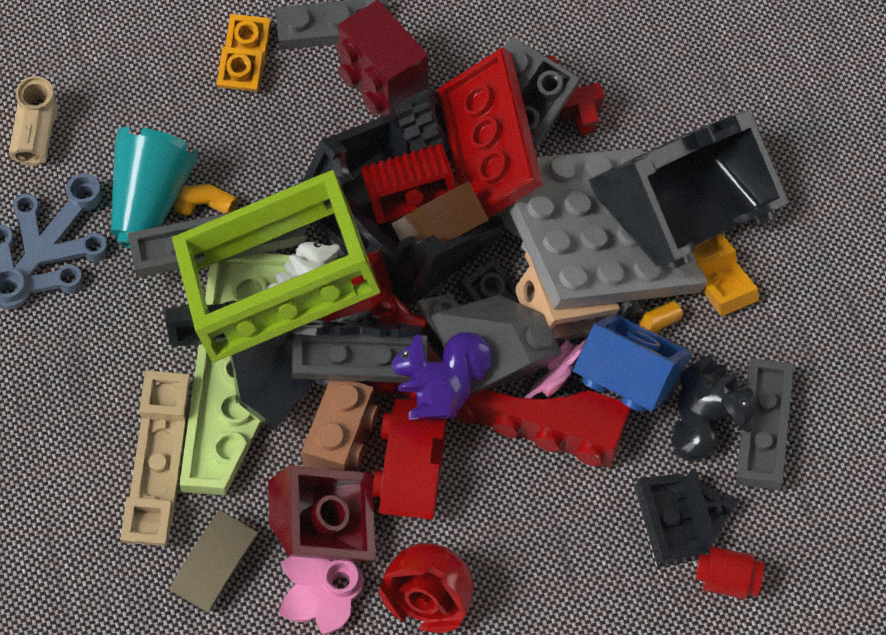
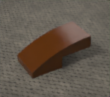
M468 181L391 223L399 240L413 236L417 240L422 241L427 237L435 235L444 243L489 221Z

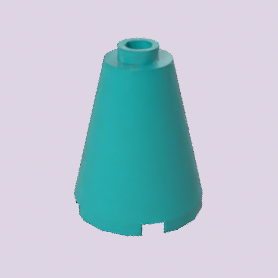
M122 127L117 130L115 137L111 234L118 238L117 243L129 249L131 248L128 233L162 226L197 163L198 150L196 148L191 153L186 151L188 142L183 139L149 128H142L140 135L129 134L130 127Z

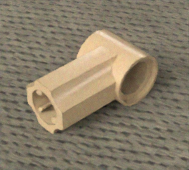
M31 76L24 79L16 89L18 105L9 156L12 160H16L22 165L37 166L40 163H45L47 160L52 125L58 116V105L51 83L43 77ZM35 100H45L39 105H30Z

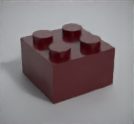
M379 0L374 1L338 24L339 43H337V50L340 54L338 71L341 78L350 88L355 86L363 95L365 105L373 115L380 114L383 117L391 114L396 120H399L400 117L397 115L398 103L429 88L428 54Z

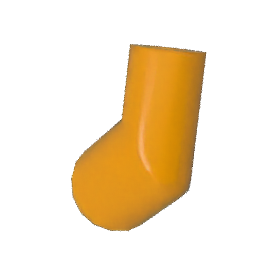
M671 301L646 312L639 325L658 334L661 329L679 322L683 317V312L678 303Z

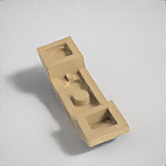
M145 370L139 409L141 423L130 497H126L120 537L121 543L167 545L182 467L189 402V374Z

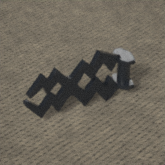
M336 319L323 323V321L314 320L269 339L268 344L269 346H281L286 340L288 333L313 336L324 334L337 336L363 334L374 337H411L416 334L422 335L423 326L401 322L388 324L381 322L353 323Z

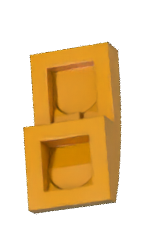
M722 233L695 246L696 250L693 253L697 268L702 270L708 282L702 291L721 317L759 301L758 288L737 264L736 250Z

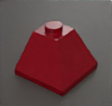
M289 465L269 479V524L287 555L367 563L376 561L372 473Z

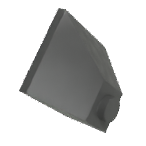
M501 295L441 311L431 317L444 345L450 337L458 332H472L484 337L491 346L493 353L491 369L485 372L482 380H472L470 395L534 375L562 354L543 314Z

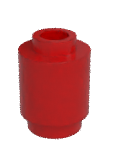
M711 546L709 554L700 553L695 580L703 581L702 591L744 600L747 596L758 597L765 562L754 560L753 554Z

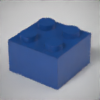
M615 313L594 323L573 372L583 376L582 382L594 390L606 392L609 389L623 397L622 403L636 411L646 412L647 409L653 411L672 398L679 384L681 372L686 369L693 351Z

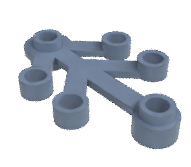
M82 173L73 176L68 181L66 192L69 201L41 235H39L37 223L40 208L36 197L31 194H21L15 198L13 210L16 218L20 221L25 255L14 267L10 251L15 245V239L12 230L8 226L0 225V236L8 237L5 242L0 243L1 309H15L23 305L29 295L59 288L63 293L74 294L82 288L83 278L77 266L68 264L60 267L57 272L32 275L40 265L85 257L90 262H100L106 258L108 254L107 242L105 237L99 233H90L83 239L58 243L83 211H91L101 202L102 192L96 177L91 174ZM85 193L92 195L85 199H79ZM24 205L33 206L28 212L20 211V208ZM93 244L101 245V248L97 251L88 250L89 246ZM73 275L77 277L71 283L63 282L66 276ZM8 287L16 288L12 293L3 294V291Z

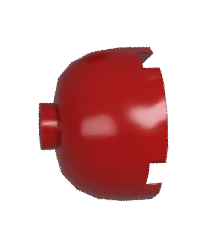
M418 543L400 551L392 560L383 575L379 594L385 607L402 622H404L406 616H410L424 621L417 628L419 630L445 633L456 630L467 615L473 597L474 582L469 566L457 553L448 547L438 544Z

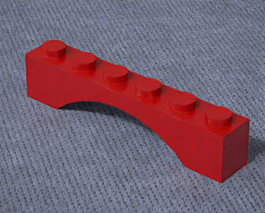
M427 341V362H442L443 360L434 352ZM364 381V384L374 387V391L381 395L391 396L395 394L417 401V396L414 392L398 390V386L401 383ZM485 390L470 395L463 407L457 412L455 419L467 424L478 422L492 427L495 432L508 438L519 436L533 441L539 448L549 452L560 450L575 455L578 460L590 466L604 465L612 468L628 425L631 408L623 404L621 400L591 390L566 397L549 399L517 398Z

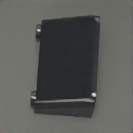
M750 109L684 134L588 179L594 195L654 265L660 266L665 264L667 271L691 262L689 254L696 250L695 246L747 221H750L752 227L776 218L773 211L789 203Z
M391 114L321 140L302 182L334 170L348 201L366 254L376 250L381 251L393 287L391 294L396 295L405 305H409L422 299L489 247L497 239L504 223L496 215L488 218L489 221L444 243L435 235L427 237L422 241L417 240L413 236L399 240L391 223L378 225L361 169L364 165L370 167L372 163L378 164L380 160L386 162L388 158L394 160L397 155L402 157L404 153H412L409 148V141L404 138V129L400 127L399 122ZM330 199L324 201L325 205L331 203ZM335 213L314 221L336 245L340 246V249L346 255H349Z

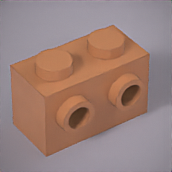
M329 380L301 451L304 467L345 471L357 470L359 468L365 451L364 437L367 430L372 431L374 429L380 406L374 403V387L355 381Z

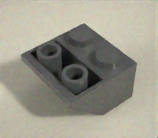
M511 36L504 48L512 53L534 148L536 149L581 82V79Z

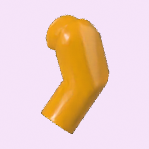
M211 184L183 186L173 204V208L176 212L186 216L195 213L196 205H207L221 213H229L235 211L238 197Z

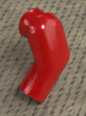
M387 293V297L373 309H370L373 317L381 321L423 326L422 334L427 336V338L432 331L430 324L424 316L411 312L394 294Z

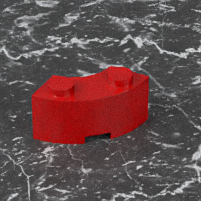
M396 399L393 412L384 413L381 439L388 441L384 470H375L372 495L373 497H380L379 514L433 520L438 498L447 419L409 420L408 414L417 406V401Z

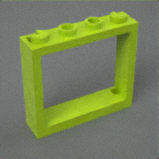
M334 170L172 237L195 331L212 363L380 293L351 209ZM330 199L331 203L325 205L324 201ZM335 213L349 255L209 313L198 270ZM203 252L204 257L195 260L194 255ZM363 275L366 281L353 286L351 279ZM224 333L227 339L216 343L215 336Z

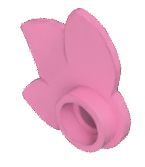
M567 339L559 344L562 354L545 366L548 371L536 381L524 398L534 399L541 392L549 397L557 392L573 371L586 341L584 340L579 345L575 344L574 346Z
M294 556L288 557L281 562L284 573L295 585L283 599L279 608L280 615L295 622H308L316 619L318 629L323 635L333 633L342 628L351 616V601L360 595L364 586L363 573L358 565L352 561H330L328 559ZM343 577L349 580V585L343 589L333 586V582L337 578Z

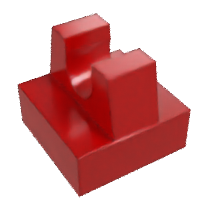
M600 82L576 88L559 113L561 122L574 121L579 137L595 133L596 131L595 124L599 122L597 113L601 111L605 99Z

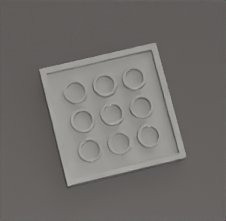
M642 148L537 157L543 185L508 206V210L554 310L701 293L708 282L702 270L697 268L693 252L689 254L691 262L673 270L667 271L665 264L655 266L594 195L588 179L644 154Z

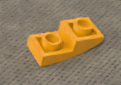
M230 14L226 44L222 46L217 88L258 92L272 23L270 18Z

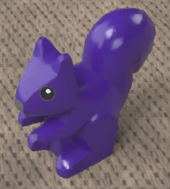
M458 332L450 337L445 344L442 362H427L423 340L419 334H416L412 338L411 344L395 356L392 362L393 371L398 375L411 377L410 380L401 383L398 386V390L414 392L417 396V406L409 412V420L457 417V412L463 407L470 396L472 380H482L485 372L491 369L493 353L491 346L484 337L472 332Z

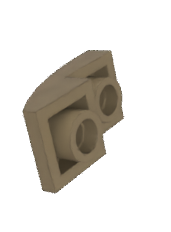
M220 509L189 554L169 590L205 612H211L230 577L239 568L259 532Z

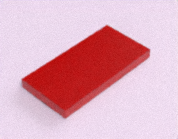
M501 47L437 89L458 186L469 181L488 218L543 185L512 53Z

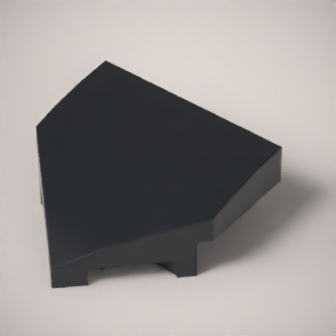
M293 336L286 337L281 346H269L267 340L230 356L235 381L236 403H239V405L274 432L315 382L314 379H292Z
M692 469L686 477L682 474L639 478L634 485L657 567L698 560L700 553L705 554L713 544L739 501L728 493L724 497L698 479V473Z

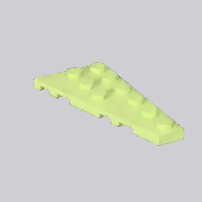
M259 253L219 261L210 265L205 295L207 305L223 304L227 301H240L266 290L272 283H278L275 277L276 274L284 272L289 275L284 268V264L287 262L291 263L289 259L291 255ZM288 333L287 337L293 336V333ZM203 344L198 346L180 489L181 492L226 495L262 422L239 405V403H236L235 381L230 356L212 363Z

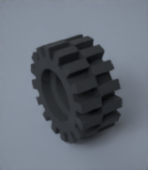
M428 88L400 101L397 105L399 108L397 109V115L400 117V127L405 131L403 133L404 138L410 143L409 148L411 152L413 150L418 152L421 148L427 149L429 145L435 147L437 143H440L445 149L448 161H453L439 94L435 93L434 89Z

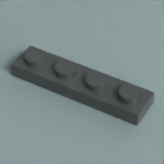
M228 213L128 233L136 277L141 278L180 270L172 237ZM302 226L224 260L298 246L306 242L304 228ZM203 252L194 255L195 260L204 257Z

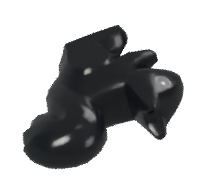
M709 354L681 372L680 384L682 389L678 399V411L682 421L674 425L673 436L670 439L676 455L687 461L700 460L713 453L719 437L715 423L724 417L730 416L735 424L745 432H750L752 429L751 419L757 402L755 391L744 387L745 383L742 379L737 381L738 377L735 373L723 378L727 373V368L724 364L717 366V359L713 354Z

